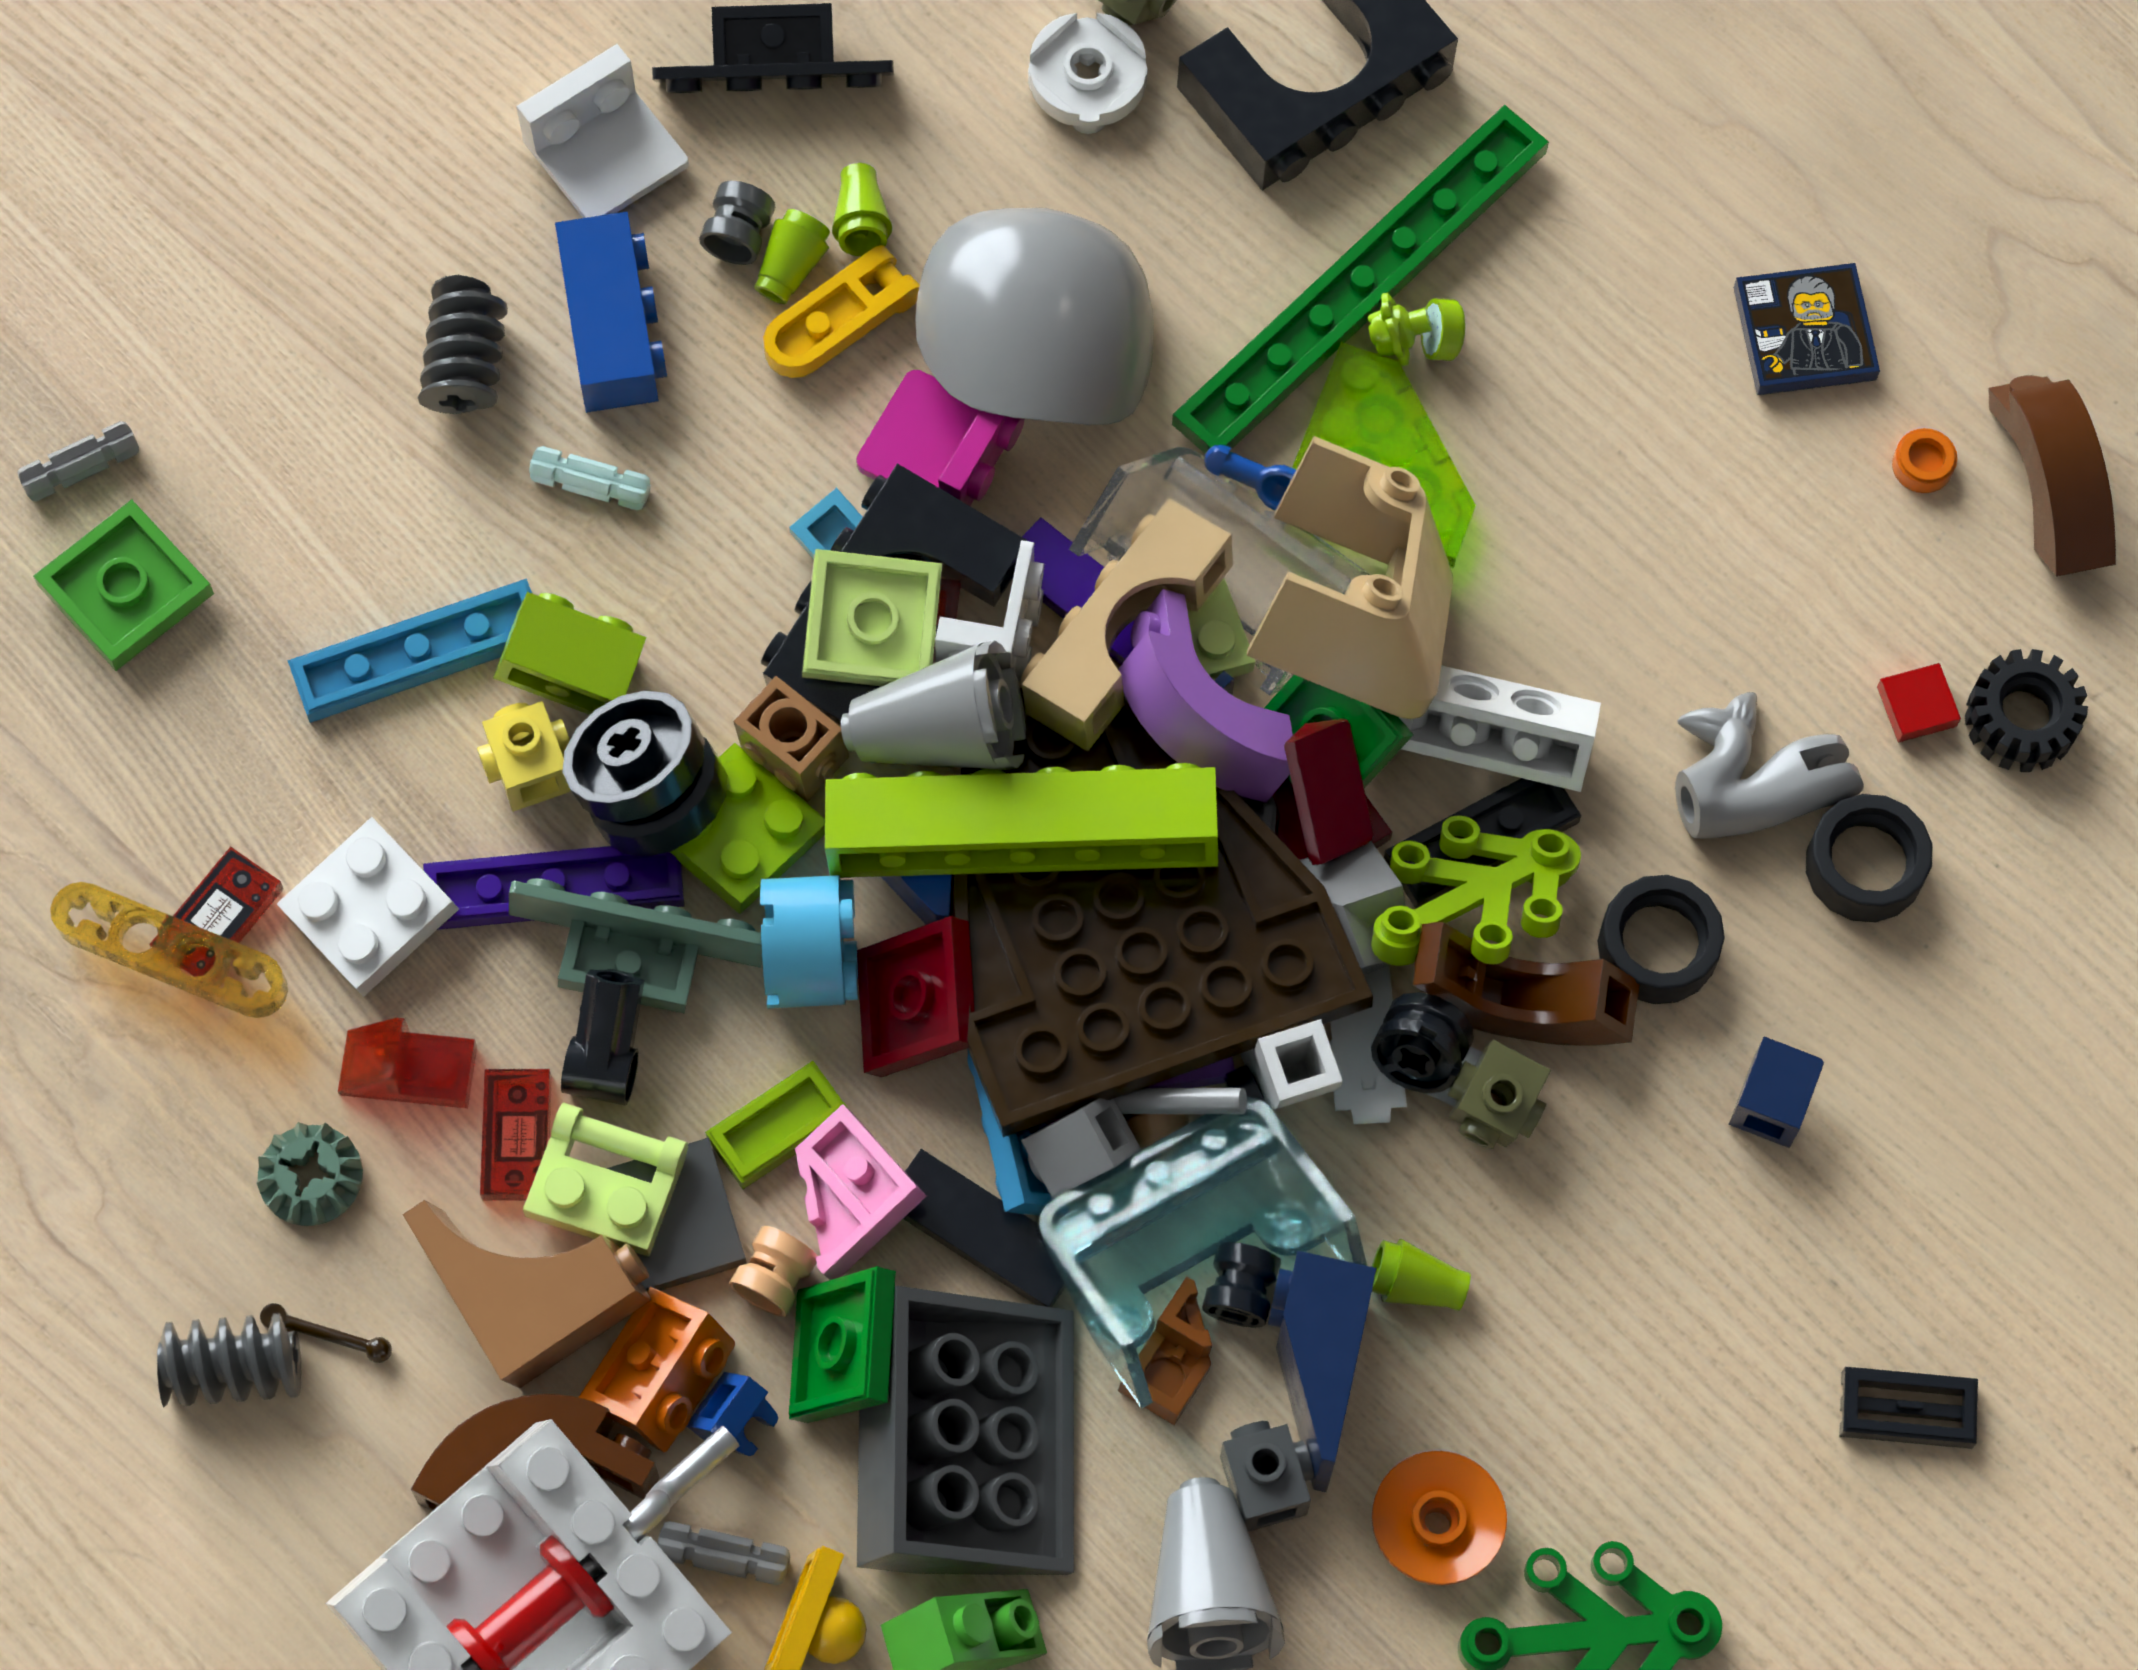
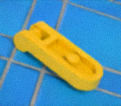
M884 245L876 246L773 319L767 326L763 336L765 359L770 368L782 376L798 378L811 374L895 313H903L915 305L920 284L911 275L903 276L895 267L896 258ZM869 283H878L883 290L873 296L865 286Z

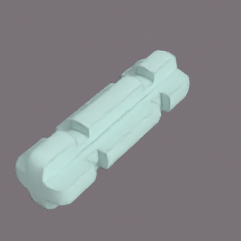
M545 446L538 447L532 456L529 473L530 478L534 482L554 487L557 482L562 483V490L608 503L612 498L619 499V506L633 510L643 509L649 497L650 478L645 474L631 470H625L623 474L617 473L618 467L573 454H570L566 459L561 457L562 451Z

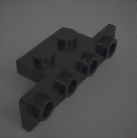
M832 3L711 7L714 65L652 67V80L655 82H666V93L702 92V81L725 80L726 91L762 90V79H786V89L788 90L821 89L822 78L846 77V88L882 87V76L894 75L893 60L834 62Z

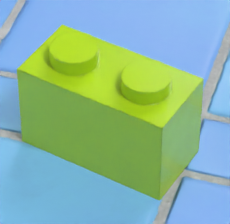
M527 592L516 614L493 679L590 715L606 703L627 694L647 637L634 633L632 626L621 619L611 616L595 618L574 610V605L561 596L551 593L535 595Z

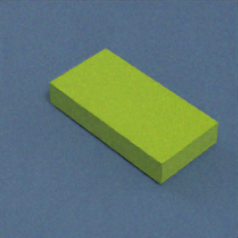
M811 1061L707 1130L705 1134L706 1138H709L711 1146L740 1187L745 1189L796 1155L795 1148L844 1102L815 1062Z

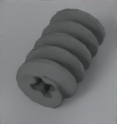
M463 275L445 276L436 280L431 287L433 301L428 311L430 324L426 329L428 345L423 351L425 367L420 375L422 390L418 395L419 404L429 410L446 414L466 413L476 409L493 407L497 403L498 396L496 391L489 386L495 385L500 380L499 369L492 364L498 363L503 356L501 346L495 342L500 341L505 336L504 324L498 320L503 319L507 315V303L501 298L491 295L490 287L483 281Z
M280 1313L273 1314L268 1333L264 1334L260 1333L253 1315L246 1316L241 1335L238 1336L233 1335L226 1317L219 1318L213 1338L206 1337L199 1319L192 1320L187 1340H180L173 1322L165 1323L157 1349L158 1388L163 1408L168 1405L172 1390H174L181 1405H192L196 1400L199 1387L207 1402L217 1404L222 1400L226 1384L233 1399L237 1402H242L248 1399L253 1381L259 1395L264 1400L275 1397L280 1379L286 1393L291 1398L300 1395L302 1370L298 1333L296 1329L295 1331H287Z

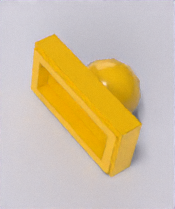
M821 1546L807 1556L764 1670H801L807 1652L819 1661L831 1664L846 1662L858 1654L865 1643L867 1631L865 1618L857 1605L848 1599L829 1596L845 1554Z

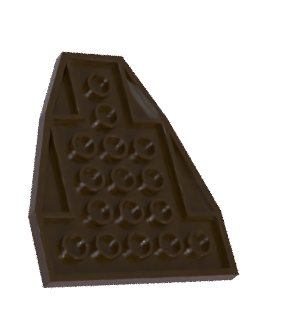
M1021 687L1026 739L1014 741L1013 756L1024 754L1023 763L1018 768L1001 771L1006 774L1036 773L1047 767H1061L1071 772L1101 771L1103 768L1112 765H1126L1136 770L1166 769L1168 766L1178 762L1168 755L1148 734L1132 711L1125 694V705L1089 751H1086L1027 715ZM961 768V775H972L974 772L983 769ZM1216 787L1218 866L954 874L955 917L969 921L975 1012L971 1013L969 1006L968 1051L1003 1137L1066 1116L1099 1098L1111 1100L1252 1050L1256 1047L1259 1038L1321 1019L1323 1024L1372 1007L1373 995L1324 885L1234 790H1223Z

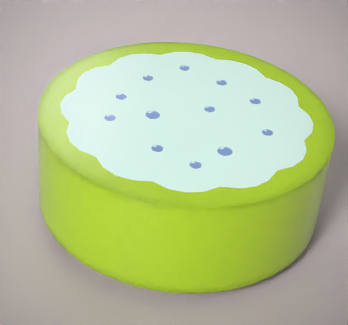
M1433 298L1426 305L1432 331L1421 334L1422 350L1425 357L1429 360L1452 361L1459 355L1464 343V311L1457 300Z

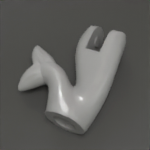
M1747 692L1735 697L1726 709L1701 708L1682 715L1678 719V724L1682 728L1714 746V750L1709 755L1687 769L1680 771L1677 775L1675 782L1676 801L1686 830L1693 838L1698 839L1722 838L1752 833L1774 827L1815 810L1835 805L1840 800L1860 794L1863 791L1864 784L1858 768L1854 764L1846 762L1849 757V749L1842 737L1835 734H1821L1794 741L1781 748L1753 775L1747 779H1741L1752 751V735L1755 730L1757 715L1756 693Z

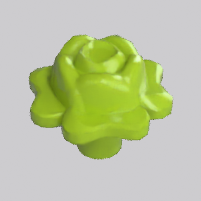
M1388 292L1381 294L1382 303L1380 310L1368 316V322L1370 323L1368 330L1371 342L1376 346L1379 355H1396L1402 366L1409 365V349L1414 345L1415 336L1432 331L1427 309L1424 307L1408 312L1400 304L1396 305V302Z

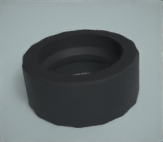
M1860 794L1840 800L1823 814L1806 850V875L1814 894L1830 911L1851 921L1876 923L1898 916L1916 900L1932 868L1933 843L1924 822L1907 805L1884 795ZM1854 826L1875 827L1891 835L1902 847L1906 856V870L1901 880L1890 889L1883 891L1863 890L1848 883L1835 870L1832 862V846L1842 832Z
M1670 875L1642 877L1624 886L1608 905L1597 943L1600 959H1605L1635 978L1636 983L1640 985L1638 1000L1651 1004L1679 1002L1699 992L1713 975L1720 958L1725 935L1722 916L1707 893L1691 881ZM1661 906L1675 910L1691 921L1697 931L1699 945L1695 958L1686 968L1678 972L1658 973L1643 968L1630 958L1624 947L1623 932L1626 922L1636 911L1644 907Z

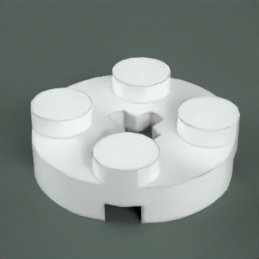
M1077 13L1055 19L1040 31L1032 44L1028 84L1034 99L1049 116L1057 121L1072 125L1081 133L1092 134L1099 132L1105 125L1113 124L1131 113L1144 95L1148 68L1143 42L1128 24L1108 14L1097 13L1096 19L1088 17L1077 19ZM1081 62L1083 65L1089 66L1094 62L1099 63L1101 66L1098 70V77L1094 79L1078 77L1075 64Z

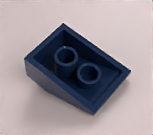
M1297 1250L1293 1271L1279 1269L1268 1325L1280 1328L1276 1350L1300 1441L1303 1440L1305 1442L1314 1472V1479L1311 1480L1313 1490L1327 1492L1336 1461L1377 1268Z

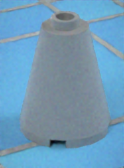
M995 640L980 643L852 699L849 705V713H845L841 717V732L847 750L850 752L856 751L861 761L870 763L992 770L1018 768L1023 763L1024 754L1013 756L1014 741L1026 739L1024 708L1014 668L1001 669L996 658L998 654L1007 653L1003 645Z
M1199 1477L1189 1479L1180 1485V1489L1173 1492L1167 1500L1147 1638L1148 1654L1153 1664L1160 1668L1163 1657L1175 1661L1176 1670H1247L1253 1668L1252 1655L1268 1649L1269 1659H1272L1280 1653L1285 1644L1281 1619L1234 1492L1230 1488L1220 1485L1213 1478Z

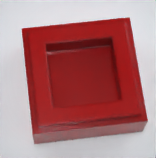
M1940 663L1881 678L1878 683L1877 689L1898 743L1955 728L1961 720Z

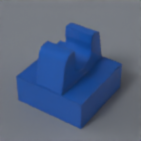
M723 1372L686 1427L705 1441L721 1426H724L740 1445L733 1452L753 1456L758 1448L745 1437L744 1426L750 1418L754 1417L763 1425L774 1427L778 1422V1414L765 1399L768 1391L751 1377Z

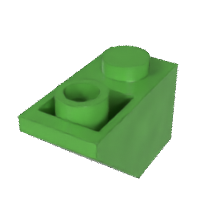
M1028 1589L934 1597L880 1625L893 1670H999L1047 1654L1039 1627L1038 1616L1034 1610Z

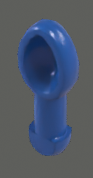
M1214 445L1205 453L1204 463L1206 469L1211 474L1217 477L1224 475L1255 489L1262 502L1273 510L1277 509L1297 470L1287 465L1265 467L1231 452L1232 447L1226 445Z

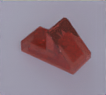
M399 1017L350 1029L347 1031L338 1094L339 1096L468 1109L477 1054L476 1041L469 1038L410 1033L405 1018Z

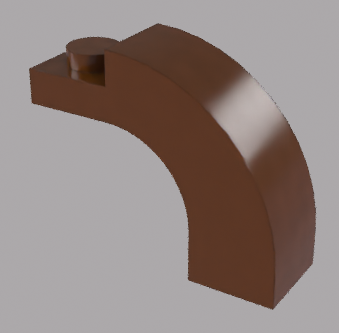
M2025 375L2014 378L2010 384L1988 388L1989 410L2015 441L2027 471L2033 504L2034 550L2056 577L2116 565L2114 510L2107 469L2093 422L2074 385L2069 379L2052 382L2047 376Z
M1445 922L1422 924L1418 954L1415 957L1413 986L1427 994L1436 995L1452 1003L1466 1015L1473 1029L1498 1036L1556 1045L1596 1046L1632 1042L1640 985L1636 983L1635 978L1605 959L1569 963H1544L1508 957L1499 964H1486L1473 956L1471 952V938Z
M536 1394L508 1399L494 1404L472 1415L458 1425L433 1451L411 1487V1491L419 1505L434 1511L536 1422L550 1419L553 1420L604 1480L644 1500L646 1494L658 1482L660 1477L655 1462L649 1460L652 1452L646 1446L620 1433L616 1434L613 1441L607 1438L614 1426L609 1408L574 1396Z

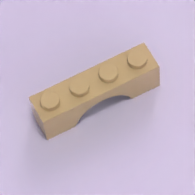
M1170 498L1155 516L1152 514L1145 516L1137 526L1132 536L1131 546L1119 562L1111 560L1101 571L1092 596L1082 608L1075 606L1065 616L1058 631V638L1046 654L1037 653L1027 664L1021 677L1026 714L1086 751H1089L1125 705L1122 674L1109 656L1115 639L1129 623L1136 619L1140 612L1148 609L1162 589L1185 595L1187 610L1198 611L1233 567L1232 535Z

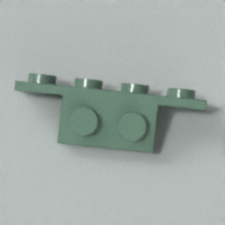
M530 879L527 883L511 882L509 915L570 928L558 976L559 988L583 992L586 974L590 969L624 971L645 980L641 1005L685 1014L698 955L761 968V932L755 931L752 925L744 921L720 919L717 923L692 918L689 912L674 906L660 905L652 910L628 905V901L623 897L608 892H595L591 896L566 892L565 888L560 884L546 879Z

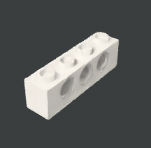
M1441 665L1438 691L1426 713L1416 719L1399 717L1414 734L1401 750L1581 792L1595 739L1601 703Z

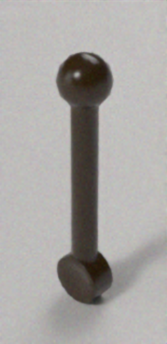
M276 1303L266 1305L260 1313L261 1323L267 1330L269 1329L273 1314L280 1313L287 1329L293 1331L296 1329L297 1332L364 1352L369 1360L375 1363L387 1361L392 1353L391 1343L383 1337L367 1340L289 1316L283 1306Z

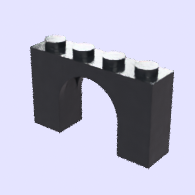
M1322 0L1360 45L1366 59V64L1359 74L1338 88L1322 92H1304L1278 83L1261 68L1228 27L1179 57L1177 88L1263 191L1279 180L1281 182H1288L1304 171L1311 159L1327 149L1331 152L1341 149L1354 138L1358 129L1374 119L1378 121L1388 119L1403 106L1407 98L1423 88L1427 91L1435 89L1451 75L1458 38L1426 0Z
M897 463L888 478L879 475L873 481L861 504V507L867 510L855 530L849 527L843 529L830 551L942 563V577L995 607L1014 577L1021 540H1027ZM811 580L796 603L794 611L800 614L792 629L788 635L781 631L778 632L768 645L761 660V664L767 667L763 672L766 686L777 676L841 727V717L843 714L849 713L851 700L882 686L802 677Z

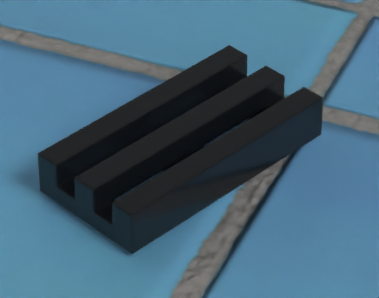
M1845 1367L1841 1372L1843 1395L1840 1400L1842 1421L1840 1423L1839 1437L1972 1449L1977 1444L1978 1379ZM1868 1387L1962 1396V1406L1858 1396V1388ZM1858 1413L1962 1422V1428L1858 1419Z

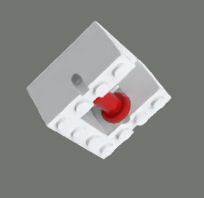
M552 1419L536 1422L325 1604L381 1670H690L732 1632L652 1537L645 1535L667 1515L670 1508L685 1493L740 1445L734 1436L724 1426H721L660 1479L646 1494L645 1499L630 1512Z

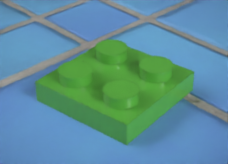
M132 499L33 575L38 587L115 671L214 594L211 584Z

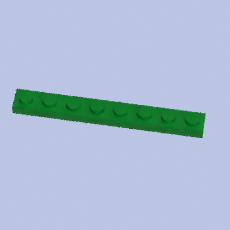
M1504 104L1172 415V425L1203 453H1206L1214 445H1226L1233 449L1365 325L1370 314L1380 310L1382 303L1381 294L1388 292L1393 298L1547 153L1549 141Z

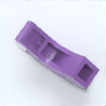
M1162 589L1148 609L1140 612L1134 621L1131 631V643L1135 648L1118 669L1122 674L1125 697L1148 734L1178 763L1195 764L1200 768L1215 767L1216 787L1223 790H1234L1239 796L1266 803L1290 775L1284 749L1285 742L1293 736L1290 716L1248 704L1220 687L1203 668L1194 650L1185 595Z

